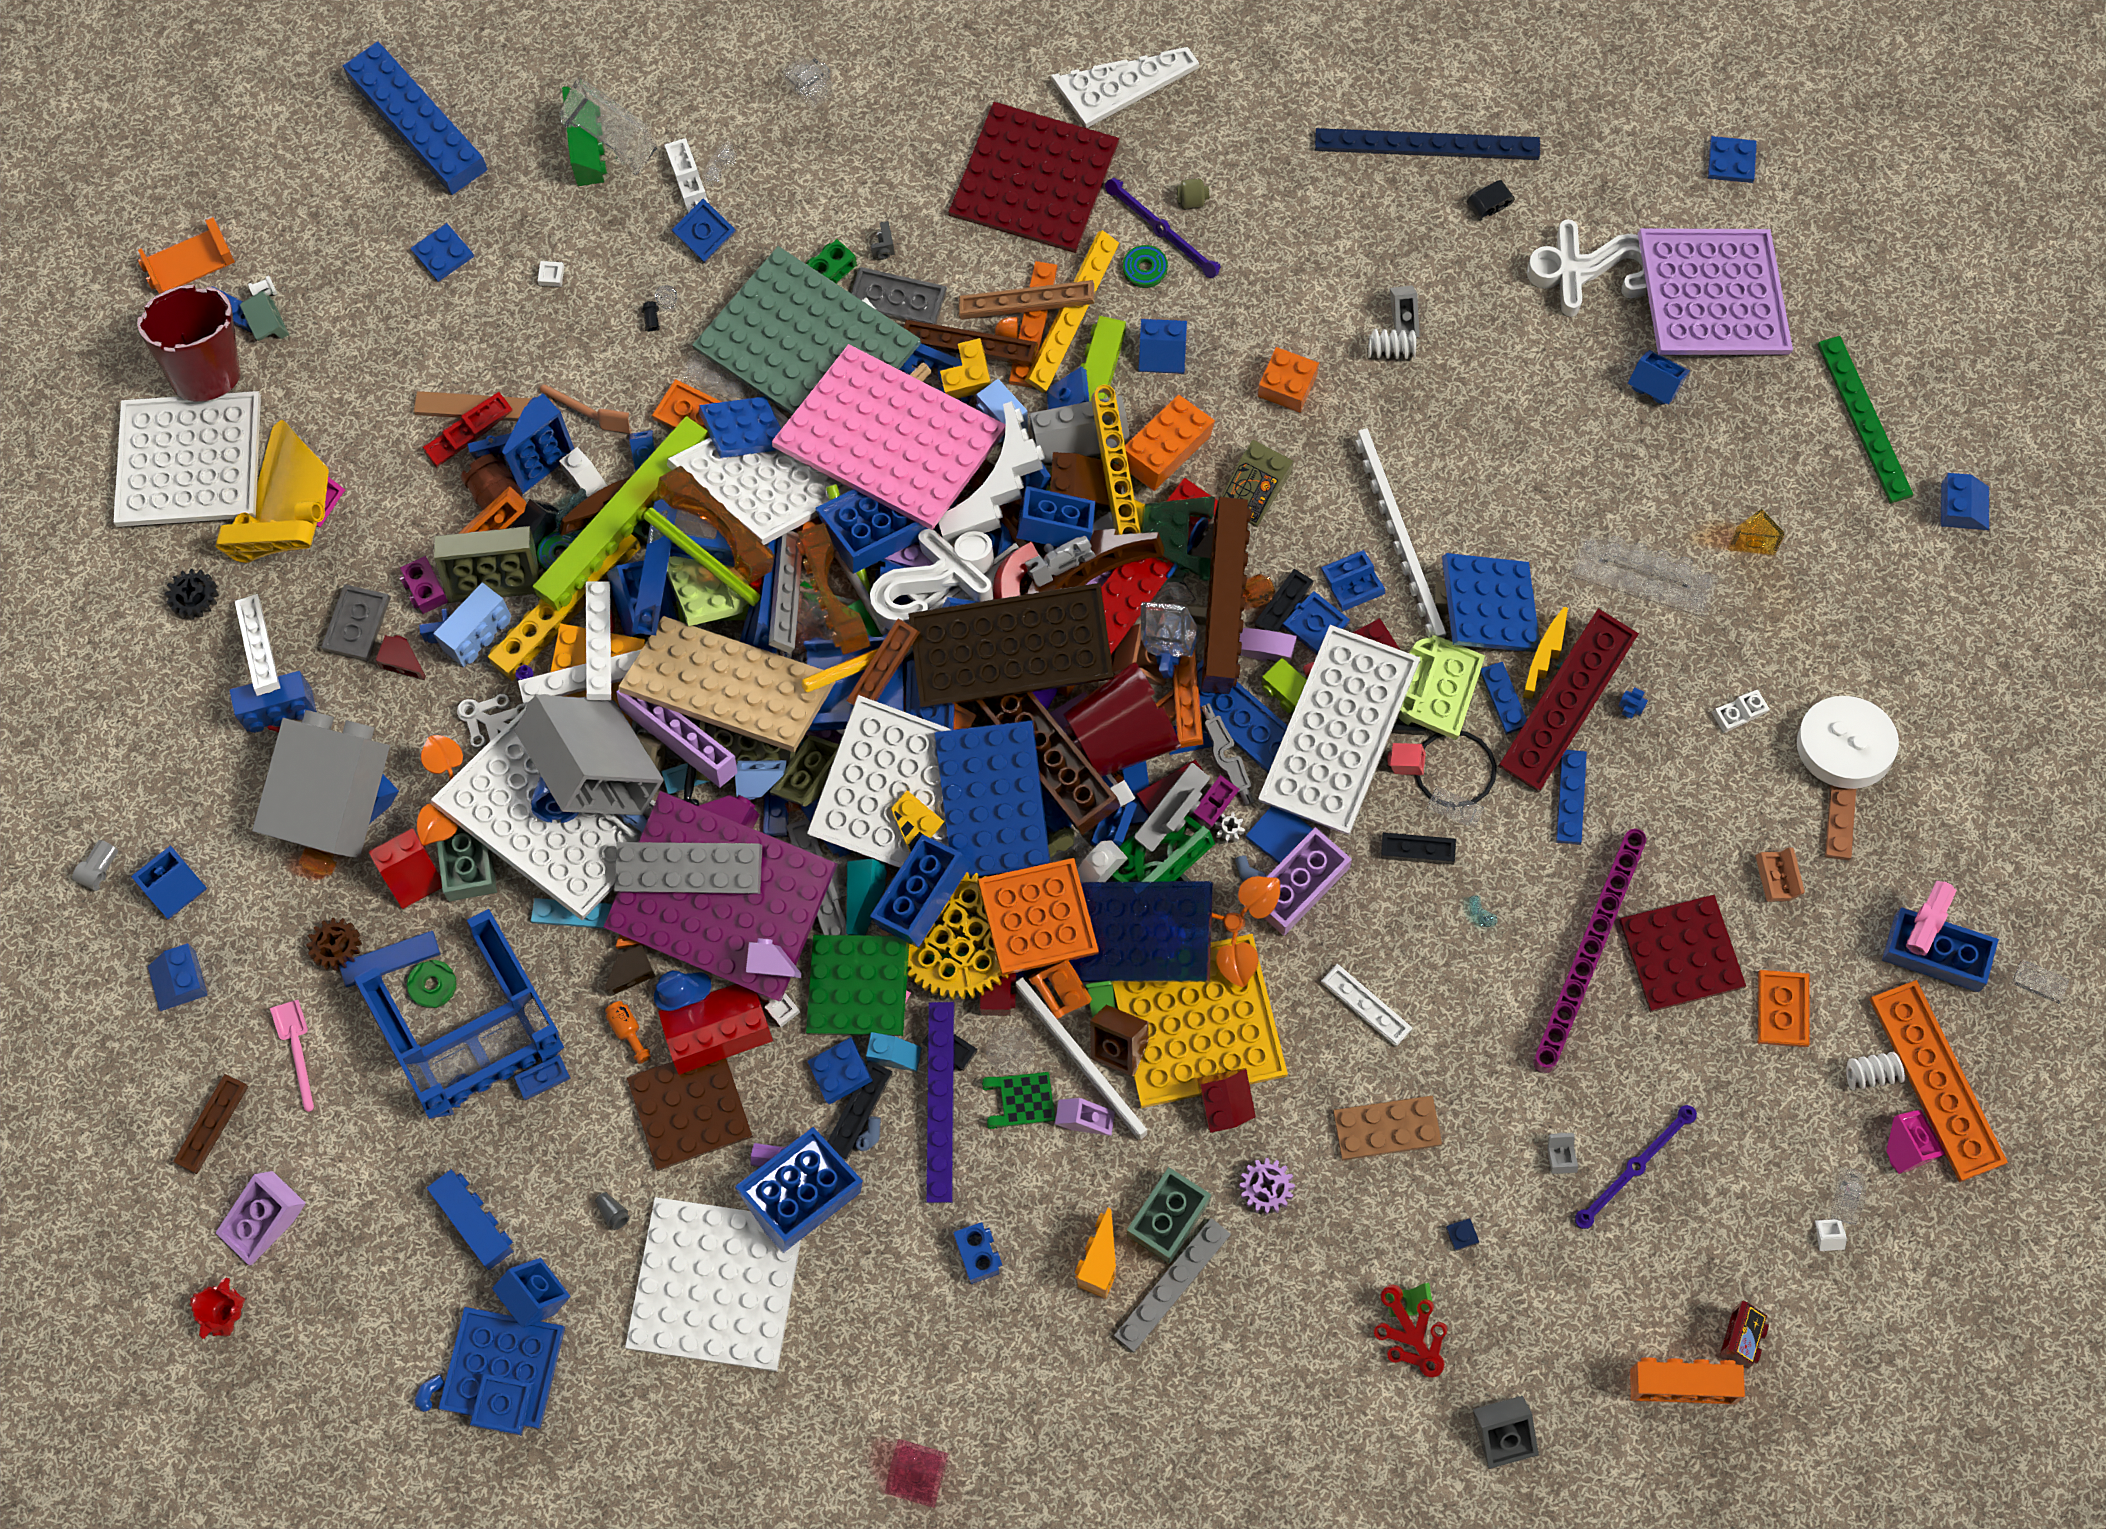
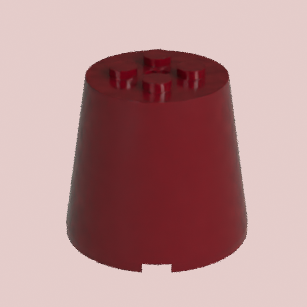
M185 285L160 293L144 306L145 311L141 317H138L137 322L139 333L172 389L179 397L189 401H208L223 396L237 384L240 378V365L230 301L224 293L209 286L206 289L195 288V285Z
M1136 662L1127 666L1115 675L1114 679L1108 680L1063 714L1067 723L1065 730L1070 739H1075L1073 740L1075 746L1101 777L1167 754L1181 747L1164 708H1157L1151 697L1155 692Z

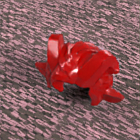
M224 1278L218 1287H207L202 1292L193 1294V1297L190 1298L191 1303L189 1305L192 1307L191 1310L195 1321L201 1326L199 1336L202 1339H205L210 1332H212V1336H230L234 1330V1323L241 1317L245 1298L238 1294L234 1288L230 1290V1278Z

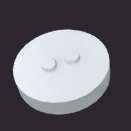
M1835 696L1816 703L1804 716L1797 735V750L1806 768L1823 782L1847 789L1867 787L1881 780L1890 770L1899 747L1897 730L1888 715L1873 703L1851 696Z

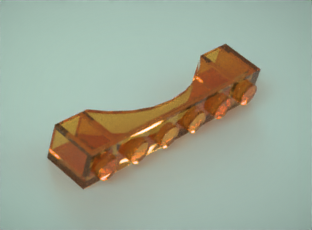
M679 466L659 477L657 494L671 508L694 514L715 527L731 548L734 558V569L750 584L772 571L775 555L771 549L764 546L757 539L756 535L750 532L737 517H734L723 503L715 499L709 490L703 487L690 472Z
M825 523L797 532L800 541L796 542V546L800 556L805 555L806 560H803L806 573H812L813 578H810L813 591H819L820 596L817 597L821 611L826 609L827 614L824 615V619L828 629L833 628L834 630L831 637L835 648L840 646L842 654L845 655L871 646L860 613L849 609L841 603L828 586L829 569L835 553Z

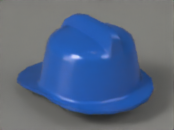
M680 971L666 972L661 976L656 985L654 1002L658 1008L664 1011H673L697 1003L710 993L712 988L711 980L703 972L683 974Z

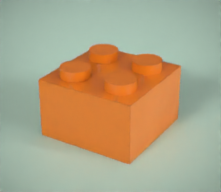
M1276 347L1259 383L1258 397L1301 413L1318 375L1319 362Z

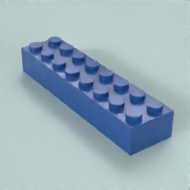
M379 41L343 65L348 80L451 195L488 170L483 156Z

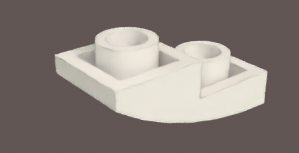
M1755 690L1738 697L1732 703L1716 708L1712 714L1723 733L1758 718L1770 709L1759 691Z

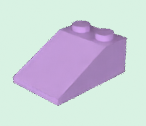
M273 1171L254 1174L216 1231V1234L248 1265H253L295 1221L306 1202Z

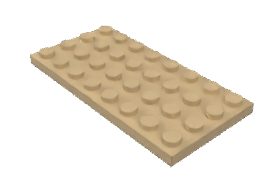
M663 616L658 624L656 636H650L618 687L620 693L795 752L835 682L811 692H805L801 685L802 679L823 671L822 669L695 626H688L686 623Z

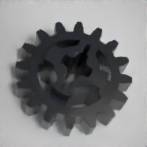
M193 568L190 569L189 574L181 571L180 578L173 576L174 584H167L171 591L165 592L168 598L166 602L175 614L179 613L183 619L187 614L191 620H194L195 614H199L202 618L204 617V610L212 611L209 607L210 604H217L213 597L219 596L216 590L218 586L215 581H212V577L209 574L205 575L202 570H199L197 574ZM198 582L203 583L204 585H206V587H203V585H199ZM178 601L185 602L186 606L179 604Z

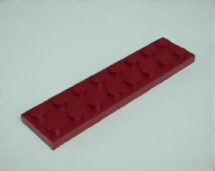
M1598 608L1498 767L1537 792H1540L1639 633Z

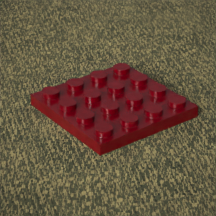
M1715 894L1620 918L1619 921L1650 1012L1746 987Z

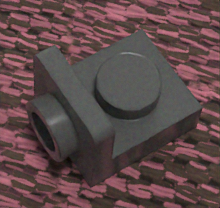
M889 221L880 222L881 231L877 232L879 243L870 245L873 259H887L891 255H895Z

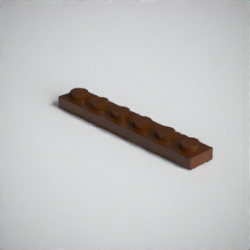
M907 319L904 325L906 330L921 339V344L946 352L960 354L959 343L980 338L987 359L1032 366L1038 349V344L1035 341Z

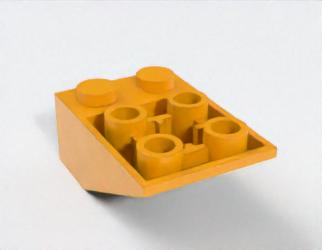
M1107 1208L1105 1214L1100 1213L1095 1224V1232L1097 1233L1095 1237L1090 1236L1085 1247V1261L1080 1259L1075 1270V1279H1077L1078 1287L1104 1299L1107 1298L1116 1277L1111 1208Z

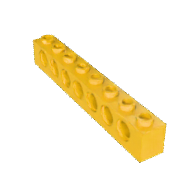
M632 534L624 538L619 543L615 553L609 554L603 561L602 567L597 572H593L588 581L607 582V572L617 565L626 564L641 548L638 539ZM586 585L582 589H578L572 596L570 603L559 611L540 598L538 605L533 610L528 611L516 627L508 631L506 638L500 644H496L491 649L488 655L491 664L513 681L516 678L517 668L522 665L528 666L558 635L560 623L567 625L585 607ZM552 615L550 619L542 620L544 616ZM529 632H536L532 637H526ZM520 648L517 653L510 654L512 649Z

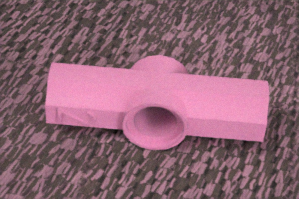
M1945 881L1935 882L1926 903L1924 902L1914 921L1916 925L1907 941L1906 947L1911 952L1924 956L1928 953L1936 934L1940 932L1948 916L1946 912L1956 893L1953 885Z

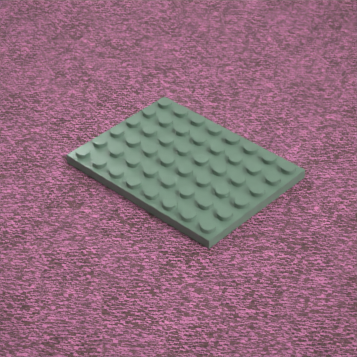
M777 246L692 346L694 350L793 415L848 344L899 370L919 347L921 339Z

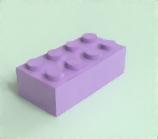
M1315 827L1267 876L1278 878L1281 889L1275 909L1264 919L1285 936L1350 869L1352 859Z

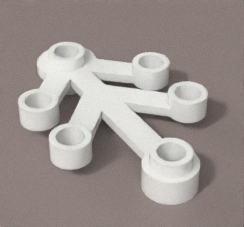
M499 694L493 699L480 703L472 699H466L459 704L457 714L463 722L468 723L471 734L470 743L473 745V748L481 749L485 746L486 741L483 735L480 734L477 721L486 724L491 741L498 735V731L501 732L508 725L505 721L514 719L519 714V710L526 706L519 704L516 708L493 715L484 713V711L496 707L506 709L509 706L510 700H508V696ZM501 698L506 699V702L503 705L498 704V701ZM467 709H474L472 714H465ZM481 738L482 742L480 744H474L475 739Z

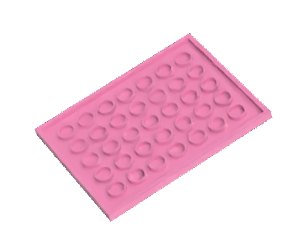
M848 344L773 439L772 447L933 530L1004 435L1006 424Z

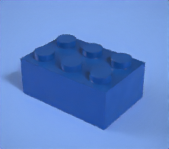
M1026 486L1020 505L1016 538L1041 544H1051L1055 547H1060L1075 538L1086 536L1090 542L1093 533L1095 501Z
M301 671L278 676L280 689L259 696L256 695L253 683L229 689L234 714L247 732H260L269 725L281 726L283 718L303 720L305 710L317 712L312 688Z

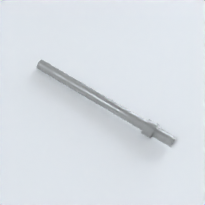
M825 531L823 534L829 545L831 555L837 558L881 634H887L890 630L880 625L873 616L870 595L857 573L853 574L841 559L827 531Z

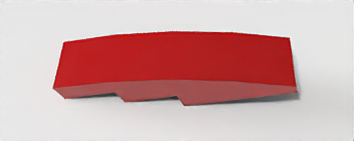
M497 392L463 414L459 421L443 430L442 435L423 446V451L437 468L466 448L468 443H472L510 414L513 409L502 394Z

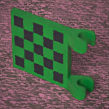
M1049 1072L983 1078V1090L1001 1088L1004 1116L988 1117V1129L1055 1121Z

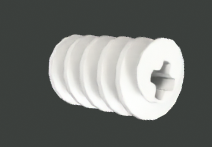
M1374 329L1372 334L1369 335L1368 358H1371L1373 352H1376L1377 358H1380L1382 352H1385L1386 358L1389 359L1391 353L1394 352L1396 359L1399 358L1401 353L1404 354L1405 359H1408L1409 354L1412 353L1415 359L1416 335L1414 330H1411L1407 337L1405 330H1401L1399 336H1397L1396 330H1392L1390 336H1388L1387 330L1383 329L1379 336L1378 330Z
M1889 1052L1887 1055L1882 1053L1877 1057L1875 1055H1870L1868 1058L1863 1056L1859 1057L1858 1060L1851 1058L1847 1062V1081L1852 1090H1855L1857 1082L1859 1087L1864 1089L1866 1081H1868L1870 1087H1875L1876 1079L1880 1086L1885 1085V1078L1888 1079L1890 1084L1895 1083V1076H1897L1900 1083L1905 1080L1903 1065L1895 1052Z

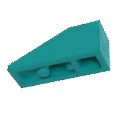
M874 859L847 861V935H866L872 920L870 915L879 903L885 889V878L887 876L886 862Z

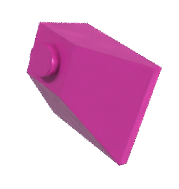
M1921 1109L1894 1117L1886 1152L1891 1166L1897 1170L1898 1174L1911 1171L1946 1155Z

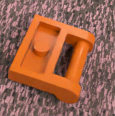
M1070 961L1052 964L1028 977L1031 984H1035L1056 1019L1089 1004L1092 1000ZM1049 978L1064 1004L1058 1005L1043 979Z

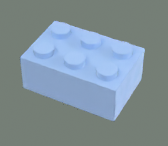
M482 582L434 632V636L443 652L462 667H465L467 663L471 664L476 660L478 652L483 646L486 647L492 643L494 635L499 629L502 630L508 626L512 616L504 599Z

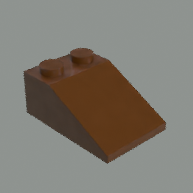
M1053 452L1050 491L1095 501V509L1111 510L1102 460L1077 453ZM1110 463L1114 471L1121 470V465ZM1114 485L1115 491L1121 494L1122 485Z

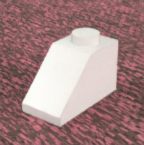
M578 447L559 460L563 472L586 498L608 486L592 462Z

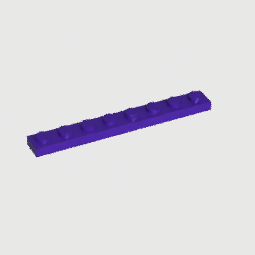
M929 1002L927 1203H953L954 1002Z

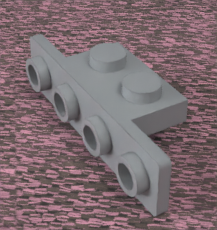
M1191 763L1133 838L1149 852H1153L1166 834L1174 830L1178 832L1186 822L1184 817L1188 812L1193 813L1201 803L1198 800L1202 796L1200 791L1209 781L1210 777L1194 763Z

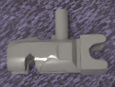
M1086 536L1075 538L1057 549H1054L1051 544H1046L1043 548L1046 552L1044 558L1042 559L1039 555L1027 561L1025 565L1037 587H1040L1052 581V575L1057 576L1079 566L1080 562H1087L1096 556L1091 550L1092 546Z

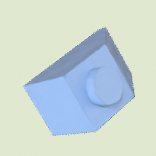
M786 760L738 761L736 765L738 773L735 775L736 795L743 796L748 800L762 797L784 775Z

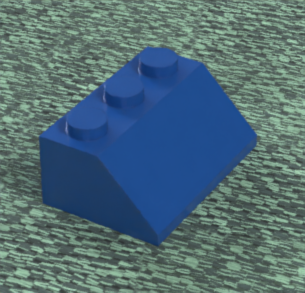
M644 560L617 565L607 572L624 636L634 638L648 636V634L632 632ZM666 579L658 624L663 616L677 620Z

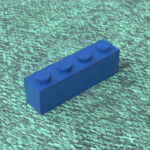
M451 1169L429 1185L427 1189L488 1270H491L514 1252L510 1247L513 1241L505 1231L500 1233L495 1226L498 1224V1221L490 1211L485 1214L480 1207L484 1204L476 1192L470 1194L466 1188L469 1182L460 1172L456 1175Z

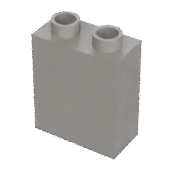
M535 694L534 698L528 702L526 711L514 730L562 812L642 815L664 781L615 700H587V697L576 698Z
M305 710L302 722L283 718L252 831L333 854L360 858L390 745L372 741L375 727L348 720L345 721L343 733L333 731L331 728L334 717Z

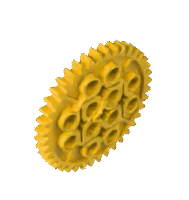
M968 872L964 875L937 918L938 921L943 920L944 925L936 926L934 923L919 948L909 943V977H916L915 983L917 985L923 983L922 988L925 991L931 987L933 995H936L940 990L942 998H945L948 993L952 1000L955 999L957 993H959L962 1000L965 999L966 993H969L971 998H974L975 991L977 990L981 995H984V987L992 991L993 982L1001 985L999 979L1001 973L995 949L991 947L993 941L977 882L979 879L978 873H975L972 879H970ZM968 895H976V898L973 902H964L965 898ZM967 912H977L980 918H970ZM962 915L960 922L951 923L953 916ZM974 928H983L982 933L980 935H971V932ZM954 933H956V934H957V933H958V934L964 933V935H965L966 938L960 937V936L956 938V936L954 935ZM940 936H949L946 943H937V940ZM977 945H978V946L984 945L985 950H984V951L978 950V952H977V950H976L975 947H976ZM961 948H969L967 955L961 957L957 955ZM938 951L945 954L949 952L953 960L951 958L943 959ZM929 954L934 955L935 959L931 964H924V959ZM982 960L989 961V965L985 969L978 968V964ZM947 968H955V973L951 977L944 976Z

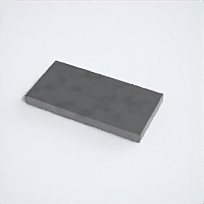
M859 267L851 294L860 300L867 298L877 311L888 318L904 322L907 319L936 324L947 286Z

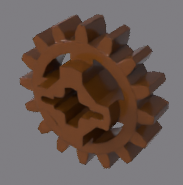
M331 918L330 924L323 920V927L315 926V935H308L312 941L306 944L309 949L308 955L311 959H314L313 961L317 966L321 965L324 970L331 966L334 971H337L338 965L346 968L348 960L350 962L355 961L353 954H360V950L356 946L362 945L360 938H358L361 935L351 922L347 924L343 918L339 923H337L335 918Z

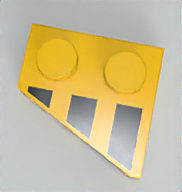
M908 790L891 807L909 853H911L922 834L931 838L944 823L939 816Z

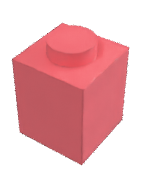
M1393 743L1392 751L1388 752V766H1391L1394 774L1423 775L1426 752L1422 744Z

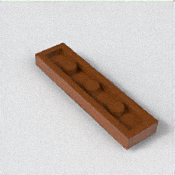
M898 618L846 701L854 705L857 696L860 695L877 702L920 632Z

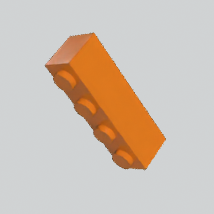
M509 486L458 534L506 529L525 511L527 502Z

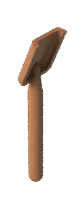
M541 385L540 391L589 418L598 420L602 430L631 434L628 412L599 409L597 412L548 385Z

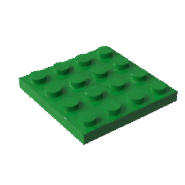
M813 935L806 1033L816 1035L871 1036V1032L890 1036H903L909 943L897 936Z

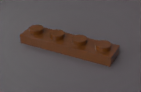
M224 1074L173 1161L175 1164L198 1174L249 1086Z

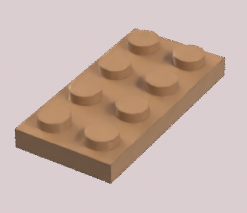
M1433 1095L1333 1110L1342 1161L1442 1146Z

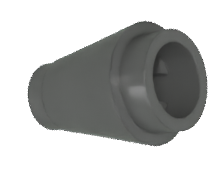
M607 1192L600 1194L595 1199V1203L608 1227L618 1230L627 1224L630 1219L628 1210Z

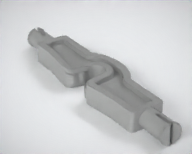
M1210 703L1202 706L1201 709L1207 720L1204 726L1213 744L1212 755L1216 765L1226 773L1229 782L1240 789L1238 793L1240 792L1245 806L1254 803L1249 792L1251 783L1246 774L1242 758L1240 756L1226 758L1223 754L1224 751L1234 746L1233 739L1225 728L1221 717H1215Z

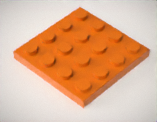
M1074 858L978 879L977 882L1001 976L1098 954L1099 950Z

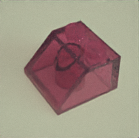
M898 1439L890 1465L885 1494L935 1508L950 1459L949 1453Z

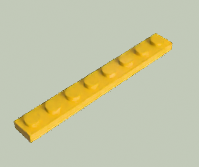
M1099 231L1073 282L1093 280L1095 294L1119 242L1105 231ZM1089 305L1060 308L1025 378L1026 382L1041 393L1047 392Z

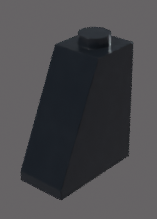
M529 499L525 511L516 519L511 528L530 526L536 550L543 538L552 533L561 524L562 519L566 515L551 503Z

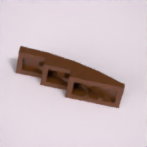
M632 476L612 483L579 503L562 519L559 530L560 535L586 528Z

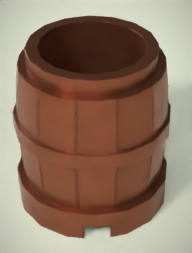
M491 453L473 461L469 465L471 469L467 473L464 470L460 476L463 484L470 490L476 504L480 506L482 511L509 486L521 497L523 496L520 487L514 481L512 474L498 453L497 457H494Z

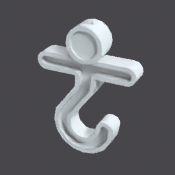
M1569 219L1562 221L1559 226L1557 249L1550 246L1536 249L1532 253L1527 267L1528 279L1538 288H1553L1560 283L1561 310L1564 315L1569 317L1577 315L1582 304L1581 285L1587 281L1594 280L1623 259L1630 258L1638 261L1642 266V271L1626 276L1621 288L1622 294L1627 298H1636L1648 293L1638 235H1619L1591 254H1579L1578 226L1573 220Z
M931 529L922 530L918 536L921 552L934 564L931 566L893 569L883 574L873 584L870 599L873 616L878 623L891 630L898 618L910 625L908 613L928 610L926 602L916 600L907 605L893 603L901 595L941 592L958 585L976 602L992 600L991 581L983 574L988 572L994 563L992 541L989 536L978 531L962 534L956 540L954 547H952L936 531Z

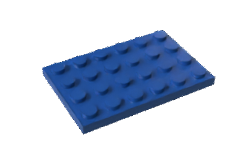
M1033 720L935 732L948 844L950 848L961 852L971 865L967 871L969 877H973L975 873H978V876L1000 874L1050 863Z

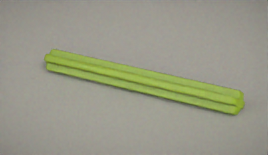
M649 508L645 512L644 519L750 605L755 606L760 601L761 595L655 509Z

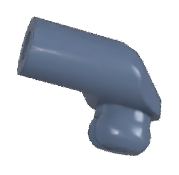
M1247 856L1235 858L1242 881L1256 876L1266 877L1263 871L1249 867Z
M868 1117V1129L856 1141V1148L859 1151H867L879 1141L880 1117Z

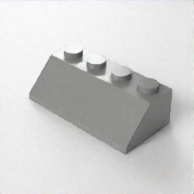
M1122 395L1116 396L1124 444L1126 445L1130 441L1125 407ZM1109 398L1099 400L1102 402H1108ZM1091 401L1030 413L1033 439L1036 446L1040 445L1045 459L1041 460L1044 466L1052 465L1053 452L1077 453L1088 457L1101 455ZM1102 416V421L1104 424H1113V420L1110 416ZM1106 439V444L1110 448L1117 447L1114 439Z

